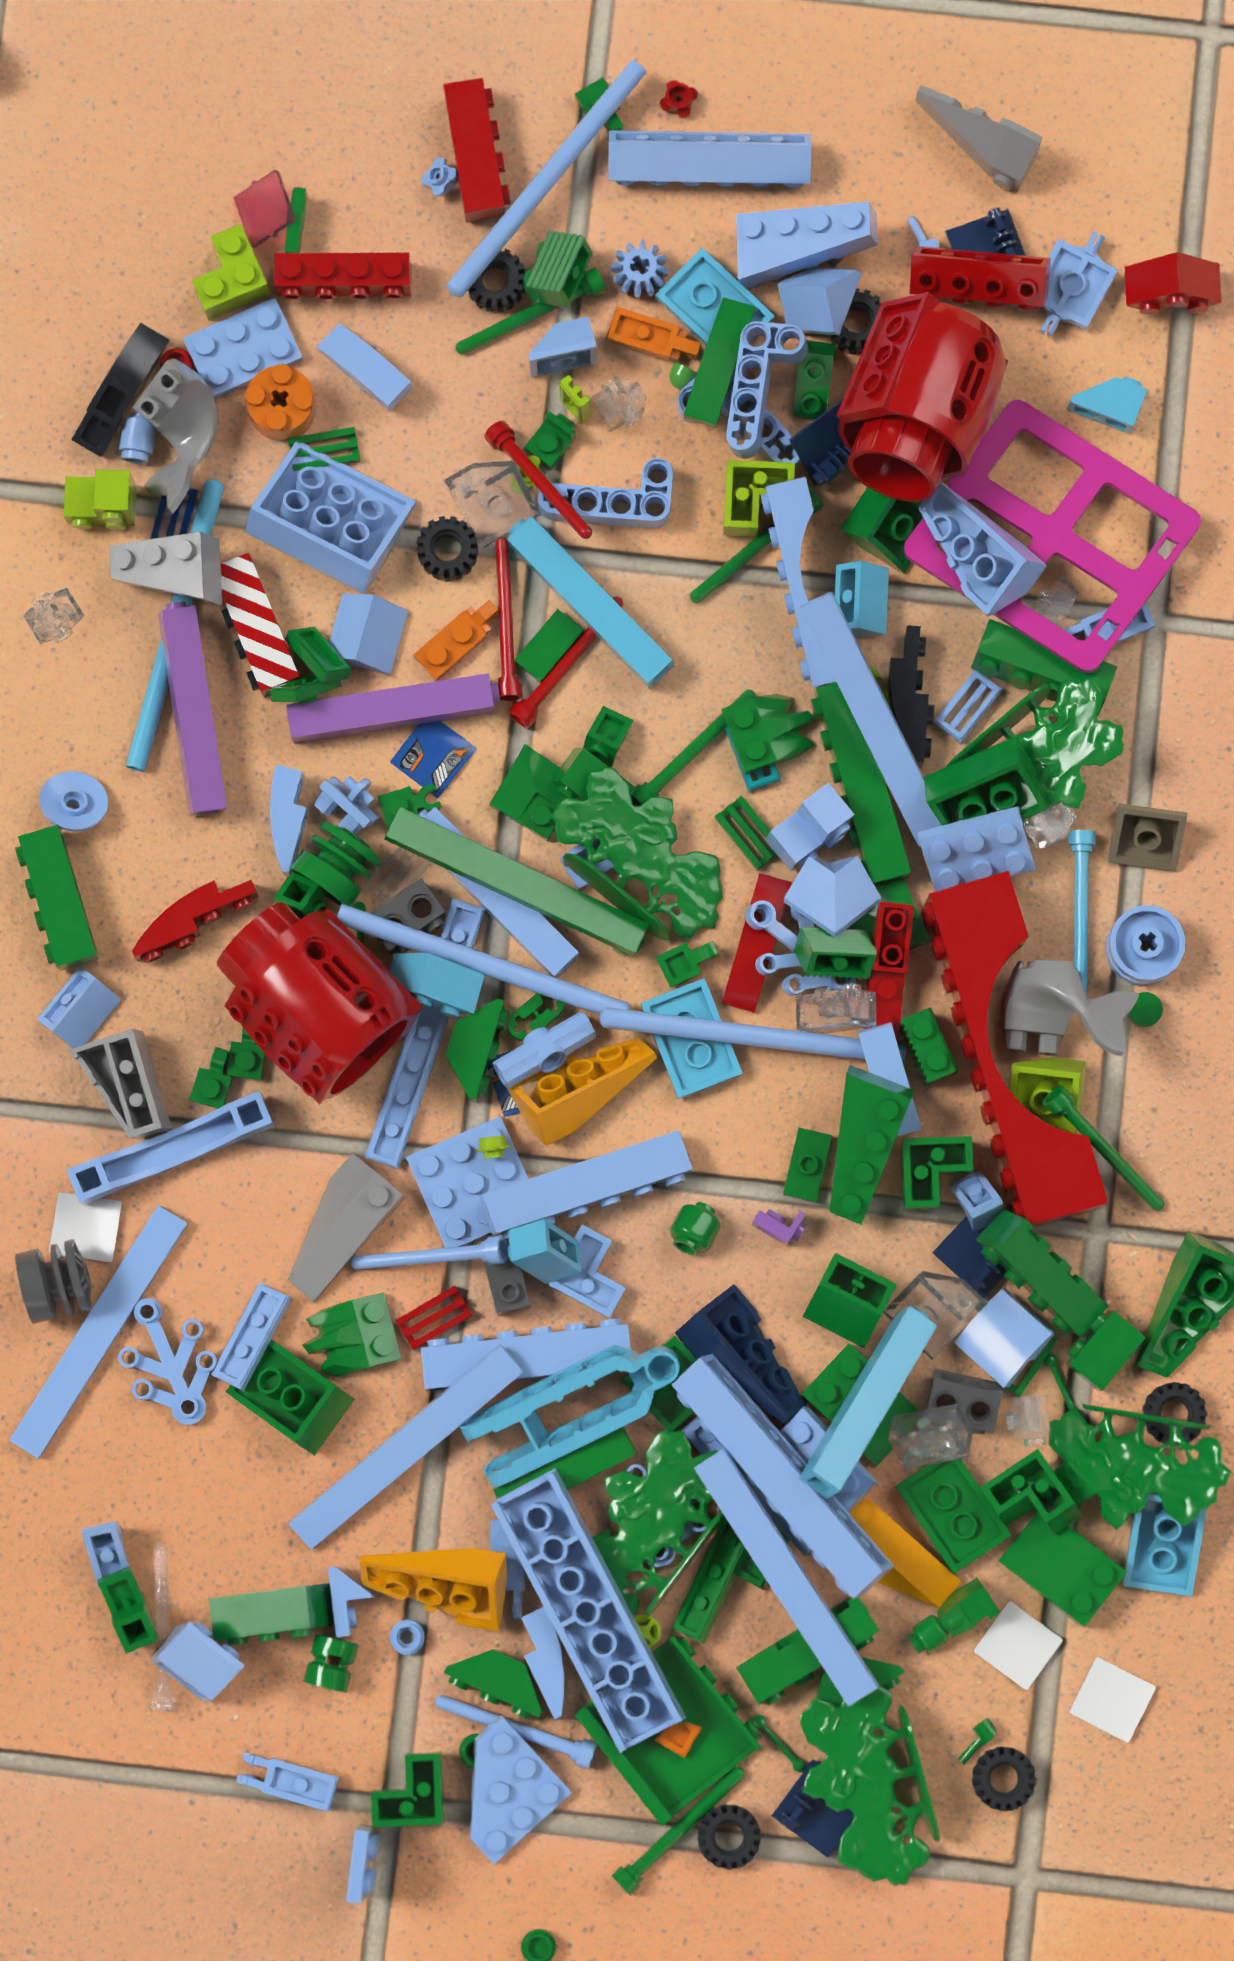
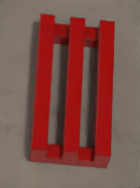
M453 1286L395 1321L412 1350H415L427 1343L428 1340L436 1338L473 1315L457 1287ZM454 1296L455 1302L410 1328L405 1324ZM459 1307L461 1308L463 1313L419 1339L415 1340L412 1336Z

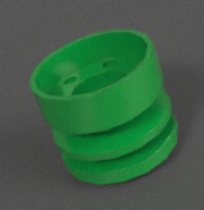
M323 821L319 826V830L329 840L326 841L317 835H313L311 838L314 845L321 850L319 855L317 856L302 850L290 869L292 872L308 878L322 887L324 896L339 906L344 904L351 907L362 892L351 879L356 875L370 881L372 874L362 864L365 863L374 869H378L382 864V860L373 853L367 843L352 832Z

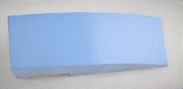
M341 323L317 346V349L362 391L368 392L388 412L412 389V383L406 376Z
M276 764L270 798L271 832L281 870L284 876L288 877L292 872L290 867L297 858L309 812L307 807L297 805L304 781L303 772Z
M892 1023L858 1031L869 1073L910 1088ZM913 1096L897 1136L922 1130Z
M542 1607L521 1618L536 1648L535 1651L526 1654L524 1657L554 1719L562 1716L564 1701L562 1649L557 1631L545 1608Z

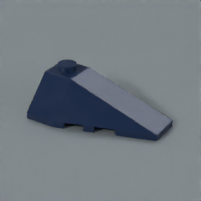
M733 1284L691 1317L675 1334L697 1360L700 1357L713 1354L756 1404L784 1423L799 1411L805 1403L787 1369L779 1366L772 1353L776 1347L771 1338L765 1339L758 1325L762 1320L756 1309L736 1285Z

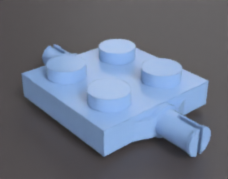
M1093 231L1085 248L1072 246L1061 239L1057 240L1048 257L1051 258L1049 295L1045 305L1041 307L1048 316L1039 329L1042 334H1045L1051 323L1046 336L1052 337L1060 320L1070 322L1085 331L1087 330L1118 272V269L1103 262L1097 255L1101 244L1105 240L1102 234H1100L1095 245H1093L1098 236V232Z

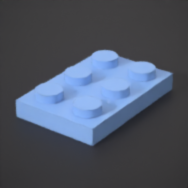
M272 298L183 338L198 374L208 382L215 399L249 385L254 376L265 368L278 364H285L290 367L303 361V357L276 298Z
M1018 806L918 832L919 842L935 892L1009 871L1010 876L1036 870Z
M361 1824L355 1829L346 1902L361 1904L365 1897L370 1896V1893L374 1891L376 1870L370 1869L371 1860L378 1856L380 1834H374L375 1827H372V1825Z

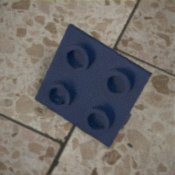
M1000 207L991 209L987 212L988 216L945 231L951 249L1026 256L1009 209L1003 211L1000 210Z
M843 399L789 439L815 487L817 485L821 487L823 484L829 485L830 481L841 474L840 471L842 473L846 472L844 465L848 464L851 451L840 437V419L836 416Z
M966 1216L932 1253L983 1300L1005 1277L1004 1274L1007 1270L1000 1263L994 1266L980 1253L983 1247L976 1241V1238L987 1226L974 1232Z
M812 1759L771 1816L829 1858L839 1844L841 1836L850 1827L855 1817L849 1809L836 1812L826 1805L823 1798L815 1799L802 1792L810 1768L816 1767L819 1764Z

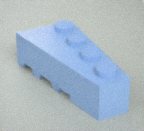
M869 201L736 214L738 280L747 290L758 287V284L772 279L775 281L787 277L786 274L804 268L807 270L819 266L818 264L833 258L839 259L878 245L877 212Z

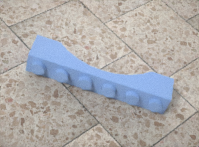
M806 477L767 485V493L761 494L765 515L772 513L775 526L768 529L773 548L780 546L783 560L776 561L780 580H788L790 593L785 594L784 598L788 615L795 613L798 627L792 628L796 648L803 646L806 660L799 661L804 681L811 680L812 687L836 682L800 609L802 604L809 602L801 577V544L806 526L814 511Z
M257 1091L230 1102L174 1130L133 1146L99 1156L66 1171L78 1201L86 1205L275 1127V1124L262 1093Z

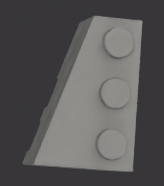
M194 532L109 545L112 580L133 587L222 606L218 538L203 532Z
M130 1029L69 1050L73 1058L79 1062L88 1075L89 1081L104 1098L105 1104L129 1138L141 1140L172 1130L143 1031Z

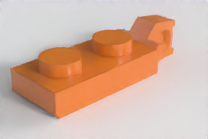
M616 307L606 335V341L669 361L671 359L678 362L680 356L698 360L702 348L701 343L687 339L688 332L680 329V326L621 307Z
M488 600L477 611L472 606L466 611H462L413 654L414 658L435 681H438L487 638V634L492 630L488 623L499 614L498 608Z

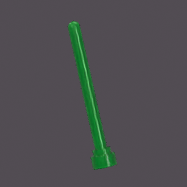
M596 267L583 274V279L580 280V285H578V290L575 291L573 300L583 295L587 297L593 295L596 297L607 292ZM536 303L459 341L455 349L459 354H466L559 308V306Z
M808 487L814 510L812 515H814L824 505L813 490ZM774 522L690 593V600L693 603H700L770 544L771 538L768 528L774 527Z
M751 689L745 690L731 705L756 697V694ZM722 713L649 783L644 782L642 785L637 784L635 786L637 789L631 797L637 806H641L650 797H659L658 793L727 727Z
M1059 1085L1049 1092L1043 1100V1105L1052 1114H1058L1060 1117L1064 1116L1081 1135L1089 1136L1091 1145L1153 1210L1161 1211L1165 1205L1163 1199L1074 1107L1073 1095L1064 1085Z
M735 1767L632 1866L629 1863L624 1868L620 1866L611 1876L631 1896L640 1887L638 1883L643 1880L641 1876L745 1777L744 1769Z

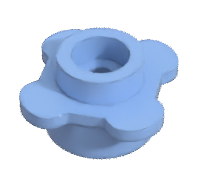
M437 158L427 173L423 174L421 182L424 186L431 187L435 196H442L455 187L458 172L454 167L450 168L447 166L444 158Z

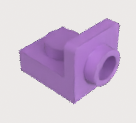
M768 1209L767 1213L759 1210L751 1225L787 1246L791 1239L798 1242L807 1227V1224L802 1222L806 1214L799 1211L789 1228L784 1225L786 1219L770 1209Z

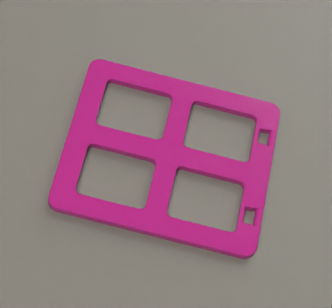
M1013 400L1006 405L981 439L965 475L953 477L947 485L967 502L974 501L1029 536L1032 539V543L1028 549L1045 564L1053 556H1060L1116 592V599L1085 640H1078L1021 602L1022 597L993 614L1083 673H1092L1099 668L1197 533L1201 523L1200 515L1196 510L1022 400ZM1021 432L1028 433L1083 469L1079 479L1051 515L1043 514L988 477L993 467ZM1104 486H1111L1168 524L1162 536L1135 570L1127 568L1072 531L1073 527ZM923 518L905 542L904 554L906 558L965 596L960 587L962 583L955 570L951 569L947 563V555L937 548L936 545L939 541L935 540ZM1167 539L1171 543L1176 544L1169 556L1164 559L1157 552ZM1108 621L1117 627L1108 640L1105 641L1098 633Z

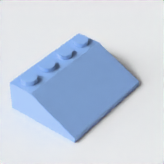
M295 442L250 508L245 533L365 594L385 562L416 501L343 463H337L329 459L331 457L324 453H317L310 449L312 447L304 443ZM298 450L311 454L309 456L295 457ZM322 460L330 464L323 467H305L298 471H293L292 466L293 464Z

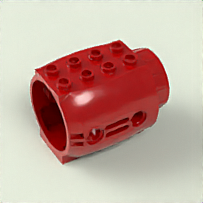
M930 292L881 303L836 415L840 419V437L851 451L848 458L849 469L862 484L884 496L914 502L929 499L934 494L940 479L965 475L971 458L993 414L1008 364V360L1004 357L1001 341L990 326L961 308L940 302Z
M278 902L249 922L226 946L216 964L221 972L235 985L224 1005L231 1017L241 1024L269 1059L318 1104L339 1095L374 1067L391 1048L403 1040L423 1008L415 997L329 909L324 912L321 910L315 911L300 919L285 903Z

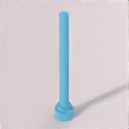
M1092 830L1068 831V846H1071V852L1075 853L1074 964L1087 992L1089 853L1092 852V846H1095L1096 832Z

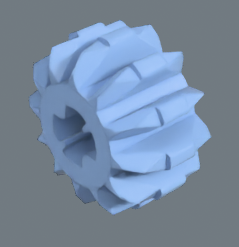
M644 240L639 242V249H635L633 244L628 242L626 244L627 253L618 250L616 258L619 262H614L611 265V270L618 273L613 277L614 284H623L622 293L625 295L631 289H634V297L636 299L641 297V290H645L646 294L651 297L654 295L653 286L660 289L664 286V281L661 277L668 276L669 269L662 265L667 262V258L665 255H657L658 246L656 244L651 246L649 250H646ZM640 265L642 269L646 268V273L640 274L638 270L634 271V266Z

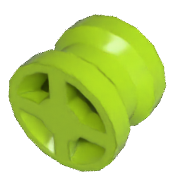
M636 1616L634 1619L651 1649L660 1639V1626L651 1616Z

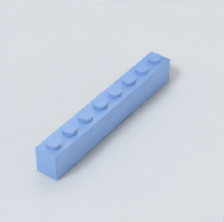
M713 1354L700 1357L672 1384L678 1392L677 1397L680 1402L687 1408H692L700 1418L699 1422L702 1428L720 1441L722 1449L725 1448L732 1460L737 1461L743 1468L747 1481L765 1494L770 1508L777 1514L782 1515L790 1524V1530L793 1535L800 1541H805L813 1551L812 1555L815 1561L833 1574L836 1578V1585L843 1593L850 1595L853 1599L865 1594L894 1567L834 1495L826 1499L798 1479L807 1463Z

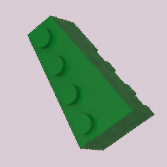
M849 1065L845 1079L829 1212L862 1225L914 1090L852 1065Z
M850 1596L830 1609L857 1651L875 1640L872 1635L880 1630L859 1596L854 1599ZM799 1629L736 1666L756 1702L759 1704L765 1701L767 1706L785 1696L784 1688L793 1683L798 1688L813 1679L815 1675L812 1671L822 1665Z

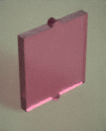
M276 169L258 181L253 180L251 186L233 197L252 248H256L271 237L276 238L278 232L296 221L280 172Z

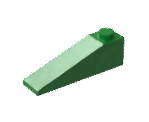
M1187 1232L1172 1261L1146 1332V1338L1138 1354L1137 1366L1167 1378L1196 1349V1343L1209 1330L1213 1332L1220 1324L1219 1320L1234 1307V1253L1217 1242L1193 1232Z

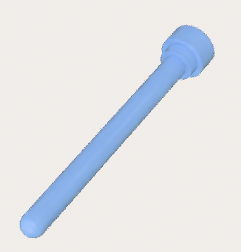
M504 1236L488 1237L480 1245L354 1256L350 1261V1265L353 1269L360 1270L482 1259V1261L488 1262L490 1265L505 1264L508 1260V1244Z
M443 1695L435 1699V1706L438 1709L485 1726H489L499 1717L497 1714ZM505 1718L524 1740L569 1755L570 1760L576 1762V1766L589 1770L597 1748L596 1742L585 1738L583 1742L580 1740L572 1742Z

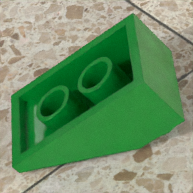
M272 1339L245 1390L242 1391L232 1385L226 1390L227 1394L314 1456L355 1400Z
M848 1343L800 1396L831 1424L868 1360ZM900 1392L896 1395L862 1453L876 1467L923 1417Z
M1038 1511L998 1560L1080 1627L1086 1626L1127 1573V1571L1069 1526L1054 1535Z

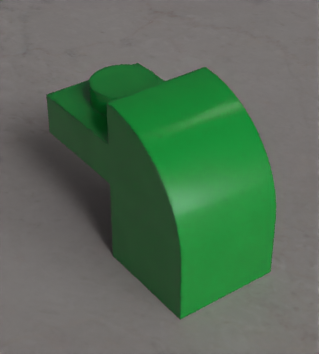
M125 1567L99 1578L98 1585L111 1612L113 1627L125 1653L127 1654L158 1641V1633L153 1615L131 1567Z

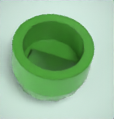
M674 362L669 379L675 388L682 390L696 377L697 372Z

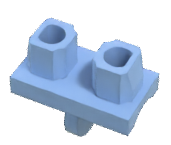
M349 776L342 783L336 777H333L329 781L325 779L319 786L322 792L314 805L327 816L332 815L338 806L348 813L339 823V827L345 828L357 835L364 828L374 825L380 818L368 807L375 798L367 792L372 783L367 778L357 783Z

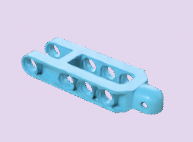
M612 1345L475 1412L459 1428L469 1443L470 1440L481 1437L491 1431L497 1433L519 1421L521 1422L530 1441L493 1459L483 1468V1472L492 1487L501 1486L646 1416L654 1391L671 1383L678 1376L680 1368L678 1357L672 1349L664 1346L652 1348L639 1355L636 1351ZM618 1369L620 1372L626 1371L629 1373L634 1382L630 1393L547 1433L536 1409L554 1400L558 1403L564 1400L563 1396L585 1385L591 1387L595 1385V1380Z

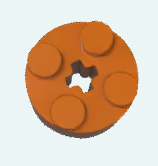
M278 364L260 371L249 383L245 393L247 410L254 427L263 436L273 440L287 441L288 438L303 435L311 427L316 411V403L312 387L300 371L285 364ZM279 399L282 401L286 400L287 406L282 407L279 404L276 405L275 402Z

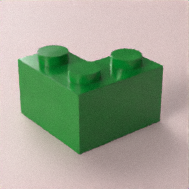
M972 1136L902 1138L900 1149L903 1211L939 1209V1175H961L973 1172Z
M1036 1449L980 1487L1006 1527L1034 1508L1037 1509L1054 1535L1083 1516L1039 1449Z
M442 1752L406 1753V1788L371 1791L372 1827L443 1825Z

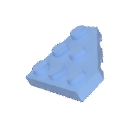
M502 1715L497 1717L475 1738V1762L472 1777V1812L469 1837L493 1864L501 1859L572 1793Z

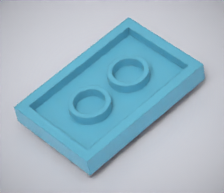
M703 248L655 294V298L704 345H707L723 297L755 306L751 322L771 323L775 319L773 313ZM759 335L753 337V338L751 339V341H750V344H751Z
M705 978L641 1003L643 1012L722 1021ZM652 1034L678 1100L743 1074L731 1043Z

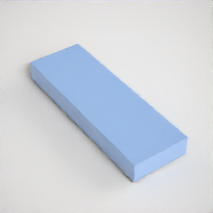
M259 1282L211 1375L244 1391L292 1299Z

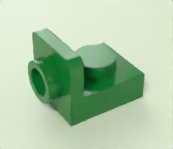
M548 411L544 416L545 421L525 445L524 450L530 455L537 456L542 464L552 470L576 439V431L573 429V422L561 413L555 416Z
M603 706L586 735L583 748L608 767H612L634 720Z

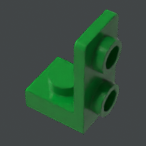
M806 340L808 353L803 361L798 364L793 416L816 419L827 411L836 344Z

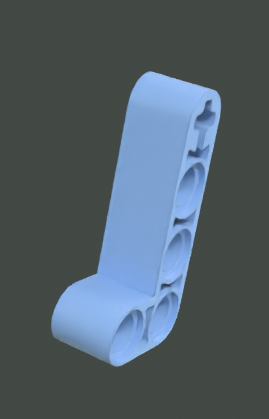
M756 321L747 324L742 330L726 432L729 446L732 452L739 458L747 459L755 456L761 446L773 362L795 364L803 361L807 356L808 344L802 330L797 326ZM757 335L766 337L763 345L759 347L750 345L753 337ZM795 338L800 341L799 346L794 350H785L783 348L784 343L789 339ZM749 369H761L762 371L758 378L754 380L745 378V374ZM752 400L757 403L756 408L749 413L740 411L741 405L746 401ZM743 424L746 425V432L748 434L749 439H746L743 445H739L737 440H742L743 438Z
M735 373L721 413L727 419L729 418ZM695 378L679 392L677 399L679 416L684 421L694 423V421L683 418L686 409L683 403L690 396ZM752 400L746 401L750 408L744 413L753 411L757 403ZM766 408L764 425L770 427L772 433L768 437L761 439L758 453L765 461L795 463L796 470L799 466L800 458L789 441L793 436ZM742 424L744 428L743 437L745 439H749L748 434L746 432V425ZM779 438L778 447H777V446L775 445V442H776L777 439ZM780 450L785 454L789 451L792 452L791 460L788 458L780 460Z
M653 458L647 461L642 471L641 490L552 484L567 502L568 497H573L572 507L589 524L660 528L669 520L673 471L671 465L665 459ZM654 470H661L666 474L667 478L662 483H653L648 478V475ZM539 492L538 503L542 516L552 521L567 522L555 508L549 507V501ZM584 498H591L597 505L593 510L586 512L579 508L578 503ZM623 500L629 503L630 509L624 514H618L613 511L612 505L617 501ZM651 503H658L663 506L664 512L654 517L650 516L645 509Z

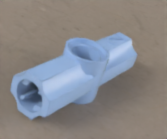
M578 1012L549 1030L546 1027L533 1030L525 1037L523 1045L492 1062L493 1067L503 1085L510 1089L540 1070L543 1073H550L558 1069L565 1062L566 1055L597 1038L595 1030L584 1013Z

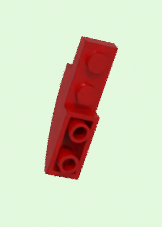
M213 880L183 896L154 920L142 934L132 949L135 959L137 961L144 959L145 963H149L163 957V951L175 946L177 950H181L195 944L194 938L201 936L196 924L197 922L202 921L203 924H209L222 918L221 912L234 908L235 911H240L254 904L253 899L258 898L259 895L253 881L249 880L220 892L217 883Z
M879 901L872 938V946L876 950V957L870 977L867 978L864 1002L866 1009L863 1030L891 1022L898 1042L914 905Z

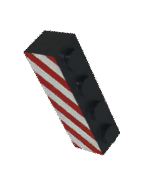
M248 552L220 564L222 596L227 606L221 612L228 629L236 628L240 639L233 642L240 659L248 658L252 670L246 672L253 691L260 689L263 698L270 696V690L273 687L299 679L300 677Z

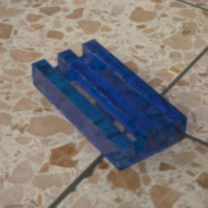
M189 488L186 494L189 495L179 535L189 533L199 494L197 489ZM161 496L150 539L160 537L168 507L167 496ZM182 502L176 511L171 514L166 537L174 536Z

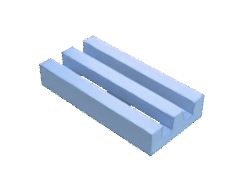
M974 670L933 724L938 728H942L946 734L951 735L955 738V741L961 744L1001 693L1002 688L979 671ZM976 679L980 681L981 685L950 724L944 721ZM987 687L992 690L961 732L957 731L955 728Z

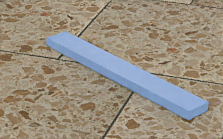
M831 591L802 604L800 609L919 847L921 845L918 832L942 825L926 802L924 776Z
M452 899L440 938L473 949L486 910ZM432 1004L430 1008L423 1007L406 1034L365 1159L396 1169L399 1167L449 1020V1016L439 1013L440 1007Z
M158 1205L9 1441L34 1457L41 1458L188 1223Z
M501 1344L294 1516L289 1521V1526L312 1550L523 1373V1369Z
M726 1449L720 1450L696 1466L694 1469L847 1705H852L877 1689L879 1684Z

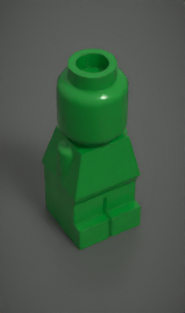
M978 1577L949 1595L938 1609L937 1617L929 1615L914 1625L913 1633L907 1637L919 1654L923 1651L933 1652L949 1640L948 1634L954 1637L974 1628L977 1622L988 1616L992 1619L1000 1611Z

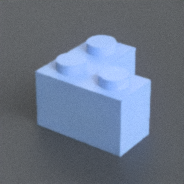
M828 782L803 801L794 814L771 830L765 840L790 871L799 865L802 868L809 856L818 858L819 856L816 853L825 845L828 849H831L845 837L844 834L851 828L848 823L854 816V813Z

